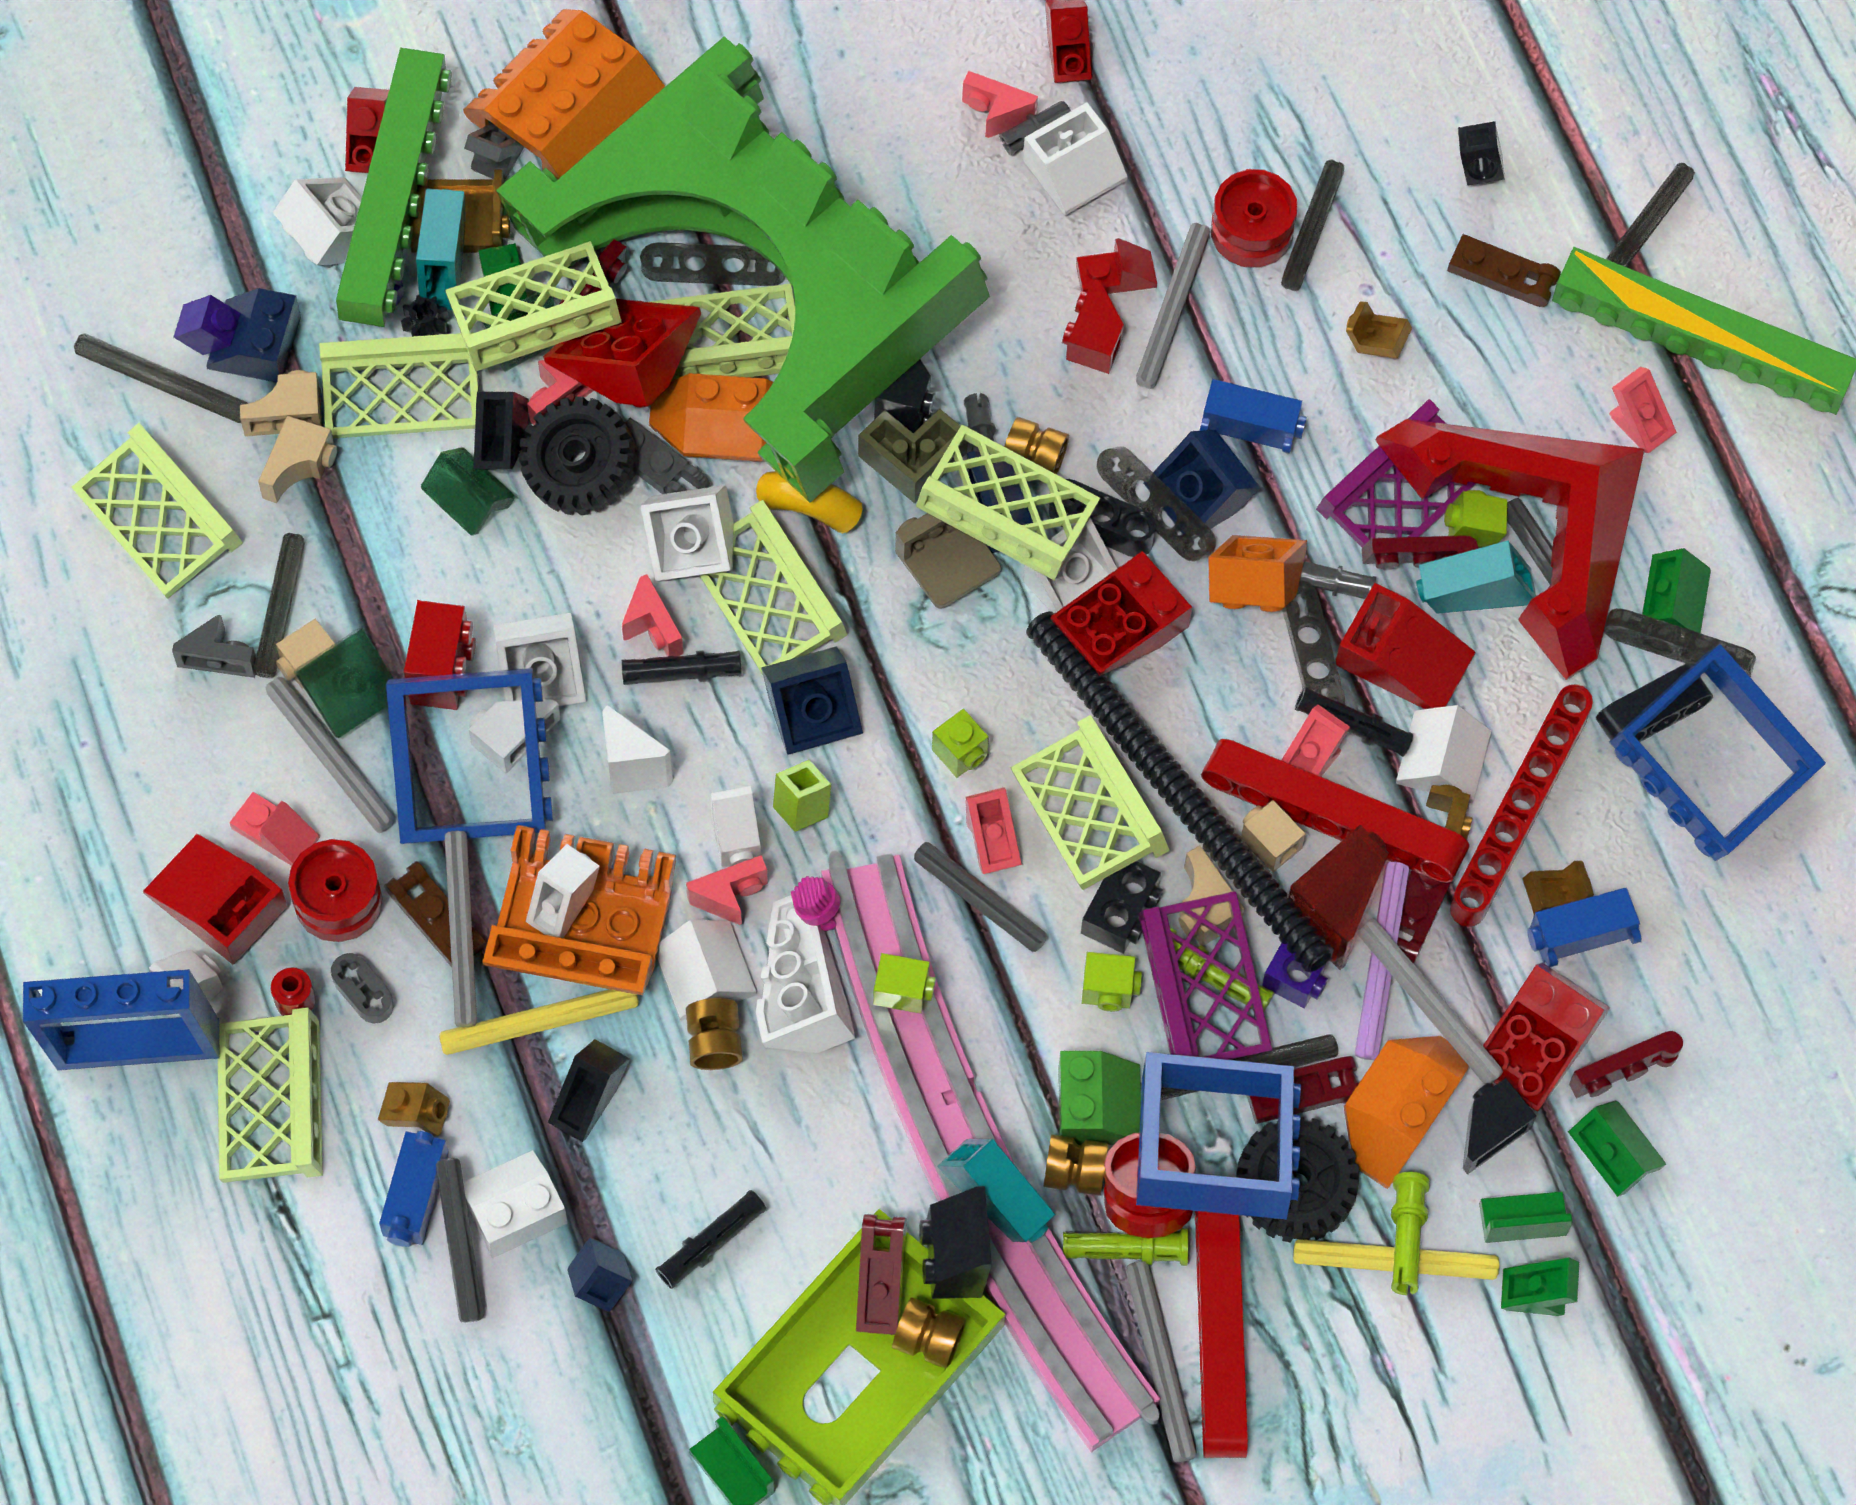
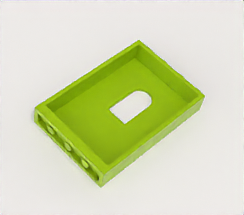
M880 1209L874 1213V1215H878V1219L892 1220ZM861 1228L713 1391V1402L717 1405L714 1411L719 1417L723 1416L731 1426L735 1422L748 1432L745 1437L756 1449L762 1453L768 1449L780 1459L777 1462L780 1469L794 1480L801 1477L811 1486L809 1489L810 1494L822 1505H846L1005 1325L1006 1314L983 1295L982 1298L932 1299L931 1284H924L922 1272L923 1259H928V1249L908 1232H906L900 1319L911 1297L933 1305L935 1314H940L946 1310L966 1318V1324L959 1345L950 1365L946 1369L925 1361L924 1354L920 1351L912 1356L892 1348L895 1335L856 1332ZM876 1236V1247L890 1248V1237ZM850 1345L880 1372L835 1421L825 1424L814 1422L806 1415L803 1409L804 1396Z

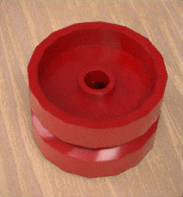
M1246 169L1234 173L1221 183L1215 195L1211 220V238L1217 251L1228 261L1242 267H1263L1280 259L1287 252L1292 242L1297 216V198L1291 186L1279 175L1262 169Z
M337 839L314 843L302 851L291 866L288 886L297 918L306 931L317 938L333 942L355 939L369 930L380 915L383 897L374 862L363 848L354 843Z
M1133 1133L1118 1140L1108 1150L1104 1162V1206L1106 1215L1115 1227L1129 1235L1142 1238L1165 1237L1180 1230L1191 1219L1193 1211L1136 1205L1139 1133ZM1159 1133L1158 1170L1196 1174L1193 1153L1182 1141L1169 1134Z

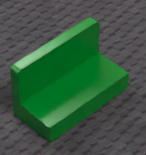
M1685 548L1652 554L1641 624L1649 630L1675 625L1692 638L1700 636L1711 574L1710 567Z
M1616 1100L1594 1107L1568 1131L1617 1197L1626 1194L1647 1174L1658 1171L1666 1165L1663 1158L1622 1105Z
M1563 1192L1484 1198L1479 1203L1485 1243L1567 1236L1573 1223L1572 1214H1566Z
M721 1416L715 1421L716 1429L691 1447L689 1453L729 1505H759L774 1494V1481L725 1418Z

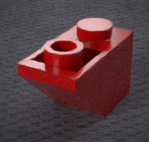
M1045 0L1047 38L1054 82L1092 79L1088 9L1085 1Z
M354 87L347 97L345 171L369 172L389 90Z
M1093 278L1088 292L1082 290L1075 307V312L1079 313L1075 323L1069 322L1067 324L1062 343L1067 345L1066 360L1109 374L1122 343L1124 324L1101 281Z

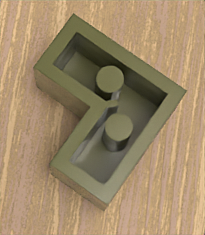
M939 409L917 431L912 433L884 410L858 435V456L915 504L918 501L923 485L928 477H931L961 426ZM965 440L959 446L962 458L967 454L968 442ZM954 457L951 459L950 463L955 462Z

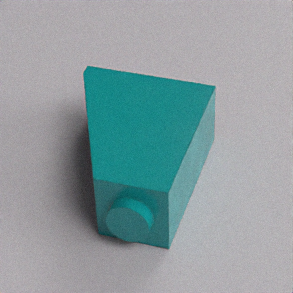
M426 189L416 256L418 290L421 298L431 299L436 296L438 309L446 307L447 310H452L445 290L461 284L466 223L464 191Z
M1509 540L1419 565L1421 579L1416 581L1419 597L1423 603L1427 602L1436 614L1527 606L1531 599L1536 597L1531 567Z
M966 1139L937 1166L961 1192L974 1187L985 1186L988 1218L1012 1242L1029 1241L1032 1243L1048 1230L1049 1226L1046 1223L1056 1215L993 1139Z

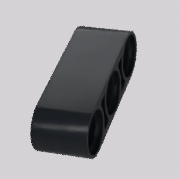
M1066 479L1100 497L1090 518L1106 547L1130 557H1134L1142 551L1147 555L1152 550L1156 524L1151 514L1076 480ZM1070 498L1067 500H1071L1075 504L1064 506L1068 516L1083 513L1087 505L1074 498ZM1054 502L1049 503V517L1051 519L1059 518ZM1097 515H1105L1109 517L1110 520L1106 522H1100L1094 519L1093 517ZM1133 530H1139L1145 533L1146 535L1143 537H1134L1130 535L1129 532Z
M1684 664L1602 709L1597 714L1596 720L1610 740L1614 738L1683 675L1692 664ZM1699 677L1635 735L1636 739L1641 742L1706 706L1712 700L1713 694L1702 678Z

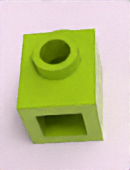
M1480 490L1463 491L1453 503L1447 506L1444 523L1445 526L1449 527L1448 536H1471L1477 541L1480 548L1499 543L1507 534V499L1489 496Z
M963 708L933 730L932 751L952 774L958 778L967 770L978 767L988 755L989 736Z
M806 760L776 773L773 808L794 832L828 818L831 783L810 760Z
M1087 952L1081 1004L1098 1005L1099 1009L1110 1012L1120 1011L1122 1008L1130 1009L1132 995H1140L1142 971H1134L1135 957Z
M881 953L873 990V1005L921 1014L924 1000L932 1001L936 977L929 976L930 962Z

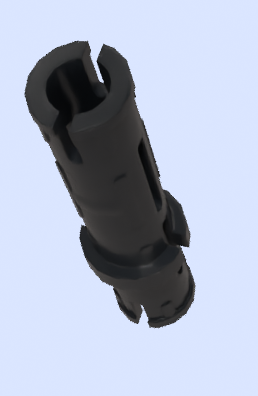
M704 650L696 651L694 655L621 660L623 685L683 679H698L699 682H707V678L742 676L740 650L707 654L704 653Z
M1304 687L1298 696L1295 704L1296 711L1309 715L1315 706L1320 705L1350 726L1348 732L1361 737V742L1367 745L1375 743L1398 753L1402 757L1405 756L1411 745L1413 733L1383 722L1382 717L1377 714L1369 716L1341 702L1309 690L1307 687Z
M749 1190L745 1196L717 1217L715 1221L693 1239L690 1237L682 1242L683 1247L655 1269L658 1276L670 1289H673L677 1283L698 1266L703 1268L709 1263V1257L737 1235L757 1216L767 1210L763 1201L754 1191Z

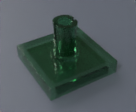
M363 628L356 629L293 670L336 738H340L388 706L386 683L389 679L394 678Z

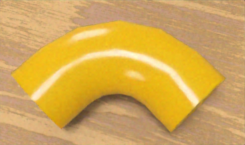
M776 471L766 472L757 483V498L759 501L764 500L769 510H787L801 513L824 523L841 534L853 529L862 514L861 501L833 484L829 485L809 503Z

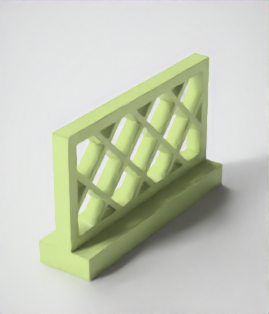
M591 241L445 290L475 372L621 323L615 295L612 288L609 287ZM588 257L590 261L583 272L568 268L572 261ZM542 271L553 273L547 284L532 279L536 273ZM562 276L577 281L571 292L556 288ZM506 283L517 285L510 297L496 293V290L500 285ZM586 284L601 288V291L586 296L579 295ZM526 289L541 293L534 304L519 300ZM471 295L480 297L474 309L459 305L458 303L459 299ZM550 296L565 300L562 304L547 309L543 308ZM489 301L504 305L497 317L483 312ZM513 308L528 313L526 316L512 321L506 320ZM476 321L491 325L488 329L470 334Z
M791 284L651 301L654 303L700 307L711 312L702 323L697 322L672 380L689 373L736 377L779 374L789 351L795 323V304ZM785 298L786 304L778 313L763 306L769 299ZM738 303L748 307L740 318L729 313L726 309L731 304ZM756 313L770 320L761 331L747 323ZM718 318L732 325L723 336L709 328ZM778 325L791 332V336L772 338L769 334ZM740 330L754 337L748 342L734 343L731 341ZM702 335L716 342L713 346L697 348L693 346Z
M461 333L319 343L322 364L325 428L331 429L332 438L475 428L477 392H479L478 374L474 370ZM469 363V375L459 386L444 375L452 364ZM433 365H442V366H441L439 369H437V368L434 367ZM414 366H425L433 373L431 378L420 389L405 377ZM399 367H404L400 372L395 369ZM375 369H387L395 376L382 392L367 380ZM356 370H365V371H364L362 374H359ZM347 371L357 380L344 394H341L331 385V372ZM438 379L454 390L441 406L425 394ZM400 381L415 393L402 409L387 397ZM362 384L377 396L364 411L349 400L351 395ZM469 385L471 396L464 391ZM332 394L338 398V400L333 405ZM461 396L471 405L472 418L455 419L446 410ZM420 399H423L436 411L427 421L417 422L407 413ZM382 401L397 413L388 424H377L369 417ZM343 404L358 415V418L350 426L334 427L333 415ZM442 415V416H443L445 419H447V420H437V419ZM402 418H404L407 421L405 423H399ZM363 421L369 424L360 426L363 423Z
M138 423L127 432L131 438L71 488L168 599L226 549L232 553L243 542L144 427ZM134 452L139 458L138 474H119L120 462L130 453ZM146 467L153 475H145ZM97 481H110L108 499H91L85 491ZM117 482H136L134 500H115ZM144 482L162 484L161 501H142ZM169 494L176 500V502L169 501ZM99 507H106V515ZM114 507L133 508L131 526H115L112 523ZM141 508L160 509L158 527H139ZM167 509H178L186 512L184 528L165 527ZM193 521L200 529L192 528ZM122 534H130L129 542ZM138 534L156 535L154 553H138L136 551ZM164 535L183 536L181 554H162ZM191 536L208 537L214 544L202 555H189ZM146 561H153V567L151 568ZM161 561L180 562L179 574L165 584L159 577Z
M961 425L931 477L929 476L923 485L916 507L1055 581L1064 561L1095 510L1100 497L974 430ZM965 440L978 447L981 457L963 460L959 450L962 441ZM954 457L955 462L950 463L951 459ZM1005 461L1013 466L1016 475L998 479L992 463ZM985 465L990 480L971 484L966 469ZM959 471L964 486L951 488L940 482L939 479L944 473ZM1040 480L1046 483L1050 494L1032 497L1027 482ZM1019 484L1024 499L1006 503L1001 487ZM993 489L998 505L987 507L978 502L975 495L976 492ZM1074 498L1087 506L1083 513L1067 516L1062 500ZM1054 502L1059 518L1041 521L1036 506ZM1028 507L1033 523L1020 525L1013 521L1010 511ZM1076 523L1074 529L1072 530L1070 524ZM1063 526L1067 537L1064 546L1062 547L1049 540L1045 529Z
M764 500L751 506L750 510L752 513L733 525V555L751 558L747 576L727 573V571L699 575L761 673V667L766 666L760 656L764 641L784 645L781 657L769 664L772 665L807 655L831 639L836 643L848 635L841 619ZM752 527L757 535L754 550L734 547L737 535ZM762 544L768 553L760 552ZM758 559L775 563L777 568L773 581L753 578ZM782 575L788 584L780 583ZM710 577L718 578L716 586ZM725 580L744 583L740 602L727 600L722 597L721 593ZM751 585L771 588L766 607L747 603ZM778 590L795 594L796 601L793 612L773 608ZM801 605L808 615L800 613ZM730 608L738 609L736 617L734 616ZM744 611L764 614L760 632L743 630L741 622ZM771 616L791 619L786 638L766 634ZM797 621L813 623L819 631V634L807 641L793 639ZM750 639L757 640L756 647H754Z
M1091 715L1077 722L1080 730L1010 767L1082 890L1150 853H1153L1155 858H1158L1170 851L1160 827ZM1078 745L1081 747L1083 755L1079 765L1061 762L1065 752ZM1089 762L1093 768L1087 767ZM1038 767L1049 769L1044 785L1028 782L1024 775ZM1057 771L1075 774L1070 789L1052 786ZM1083 776L1101 780L1096 794L1078 791ZM1106 790L1110 797L1105 796ZM1034 792L1040 793L1039 799ZM1049 795L1067 798L1061 814L1044 810ZM1075 800L1093 803L1087 819L1070 816ZM1101 805L1118 809L1114 824L1096 821ZM1124 820L1128 826H1122ZM1052 821L1058 822L1056 828L1053 825ZM1066 824L1084 827L1079 843L1062 840L1061 837ZM1092 829L1110 832L1105 848L1087 845ZM1119 834L1135 837L1139 845L1126 852L1113 850ZM1069 851L1075 852L1074 857H1072ZM1083 854L1102 857L1097 868L1084 875L1082 874L1079 865Z
M308 1007L292 1009V1015L219 1023L218 1127L219 1180L222 1183L301 1173L306 1177L323 1176L319 1020ZM288 1027L289 1039L278 1052L264 1042L274 1029ZM253 1031H260V1032L258 1033V1035H256ZM246 1032L253 1040L237 1057L229 1050V1034ZM261 1045L273 1057L257 1074L245 1062ZM288 1053L289 1062L284 1058ZM229 1057L234 1060L230 1066ZM281 1062L289 1068V1079L277 1091L265 1079ZM242 1067L254 1078L237 1095L229 1088V1080ZM262 1084L274 1096L257 1112L245 1101ZM289 1091L290 1101L285 1097L289 1093ZM230 1096L235 1099L231 1104ZM280 1101H283L290 1107V1117L278 1130L265 1118ZM242 1105L255 1117L238 1135L230 1128V1118ZM263 1123L275 1134L258 1152L246 1139ZM290 1130H291V1140H290L288 1137H286L287 1133H288ZM230 1134L235 1138V1139L232 1141L231 1144H230ZM283 1140L291 1147V1163L274 1165L266 1157ZM243 1144L255 1157L245 1168L231 1170L230 1157ZM262 1161L267 1165L258 1167Z

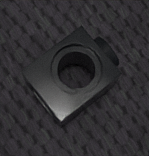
M1496 122L1458 127L1460 156L1467 186L1505 180L1503 156Z

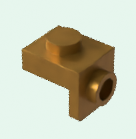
M1363 301L1358 303L1354 313L1349 317L1346 332L1358 353L1398 359L1412 330L1408 319L1376 315L1373 313L1368 302Z
M1432 785L1426 806L1447 812L1448 817L1445 828L1460 834L1467 840L1473 817L1465 816L1470 794L1463 793L1461 789L1452 785Z
M1573 861L1563 870L1531 871L1522 878L1534 914L1535 912L1593 897L1594 895L1583 861Z
M389 1082L378 1121L392 1127H419L433 1136H439L447 1116L450 1100L428 1083Z

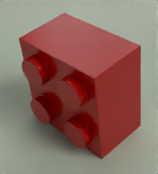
M417 600L404 667L405 678L465 674L466 661H473L476 647V639L472 638L473 622L467 621L465 606ZM468 690L409 695L411 705L457 710L459 698L466 697Z

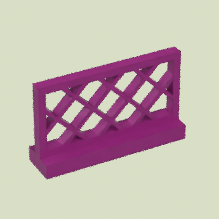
M1430 399L1408 418L1411 420L1446 424L1437 415L1440 409ZM1378 446L1324 496L1316 510L1326 520L1331 516L1363 548L1371 538H1375V533L1395 534V537H1402V534L1409 535L1408 537H1421L1445 514L1450 503H1453L1463 491H1469L1477 483L1468 482L1467 485L1455 482L1448 483V499L1444 503L1428 502V496L1421 499V501H1402L1401 482H1409L1403 475H1400L1398 468L1382 448ZM1394 467V474H1386ZM1378 481L1394 482V500L1374 499V484ZM1454 485H1459V486H1461V487L1454 493ZM1367 492V499L1360 498ZM1351 506L1368 507V525L1354 524L1344 512ZM1374 507L1394 508L1395 526L1375 525ZM1401 508L1421 509L1422 524L1419 527H1403ZM1428 510H1436L1428 517Z
M1236 891L1142 910L1138 915L1170 1054L1199 1057L1196 1039L1203 1028L1223 1040L1215 1054L1204 1056V1058L1231 1060L1271 1051L1272 1046ZM1228 902L1232 920L1225 931H1222L1204 918L1212 905ZM1205 907L1200 916L1195 912L1191 911L1193 909ZM1183 912L1196 920L1185 940L1171 932L1167 915ZM1200 924L1220 936L1210 955L1189 943ZM1233 926L1237 940L1229 935ZM1173 940L1181 945L1177 953L1175 952ZM1224 940L1238 947L1241 959L1233 971L1213 959ZM1185 948L1205 960L1194 980L1179 970L1178 959ZM1209 964L1230 976L1218 995L1198 983ZM1242 966L1244 968L1246 979L1238 975V972L1240 971ZM1234 979L1249 990L1250 999L1242 1011L1223 999L1224 994ZM1182 980L1190 984L1186 993L1184 992ZM1194 988L1215 1000L1203 1020L1188 1010L1187 999ZM1218 1004L1239 1016L1227 1035L1207 1023ZM1251 1006L1255 1019L1247 1014ZM1243 1019L1257 1027L1261 1044L1244 1047L1232 1039L1233 1034ZM1191 1020L1199 1024L1195 1032H1193ZM1228 1043L1236 1048V1050L1223 1052Z

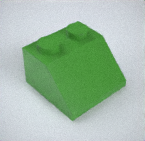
M1060 1051L1058 1065L1059 1135L1073 1137L1078 1145H1081L1085 1140L1114 1145L1118 1140L1128 1135L1139 1133L1141 1108L1140 1064L1103 1051Z

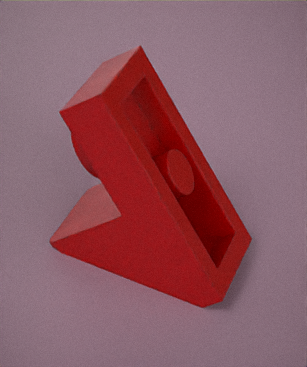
M1120 238L1115 239L1114 252L1076 257V268L1081 291L1088 292L1093 278L1101 281L1107 294L1157 288L1151 251Z

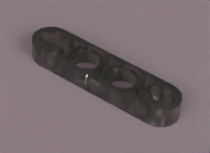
M656 242L645 246L640 255L643 275L649 280L656 282L775 286L786 279L776 267L774 272H768L767 265L770 261L747 246ZM697 256L704 259L706 265L700 270L693 271L685 266V262L690 257ZM655 257H662L660 267H653L652 262H654ZM674 257H678L679 269H674L673 267ZM729 258H737L743 262L744 266L737 272H729L724 269L723 263ZM750 260H755V272H750Z
M1118 446L1106 449L1099 454L1096 467L1101 478L1126 503L1151 514L1156 524L1155 531L1181 557L1187 561H1197L1208 558L1214 552L1216 539L1211 529L1129 449ZM1118 457L1120 459L1118 467L1121 471L1114 472L1113 467L1115 463L1112 458ZM1134 472L1130 477L1127 475V473ZM1139 480L1145 481L1150 488V496L1146 501H1142L1136 495L1135 489ZM1166 506H1170L1176 512L1177 520L1173 527L1167 526L1162 519V511ZM1182 530L1186 533V534L1178 535V533L1181 532ZM1198 535L1200 538L1198 546L1201 549L1194 550L1192 548L1194 540L1191 537Z
M1300 581L1297 594H1300L1301 598L1306 600L1304 609L1306 616L1300 617L1299 604L1293 600L1282 611L1302 688L1307 687L1309 690H1314V692L1321 695V690L1327 688L1326 696L1345 705V696L1318 593L1313 585L1306 581ZM1305 627H1311L1318 632L1320 638L1314 643H1305L1299 639L1298 631ZM1320 662L1328 668L1329 674L1322 679H1316L1308 674L1307 667L1311 663Z
M1612 609L1606 620L1604 633L1609 638L1685 664L1690 663L1694 665L1704 654L1721 644L1749 677L1752 675L1756 656L1753 652L1741 646L1626 609Z

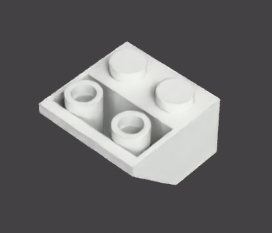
M1088 102L1024 137V163L1064 215L1127 181L1128 176L1110 132Z

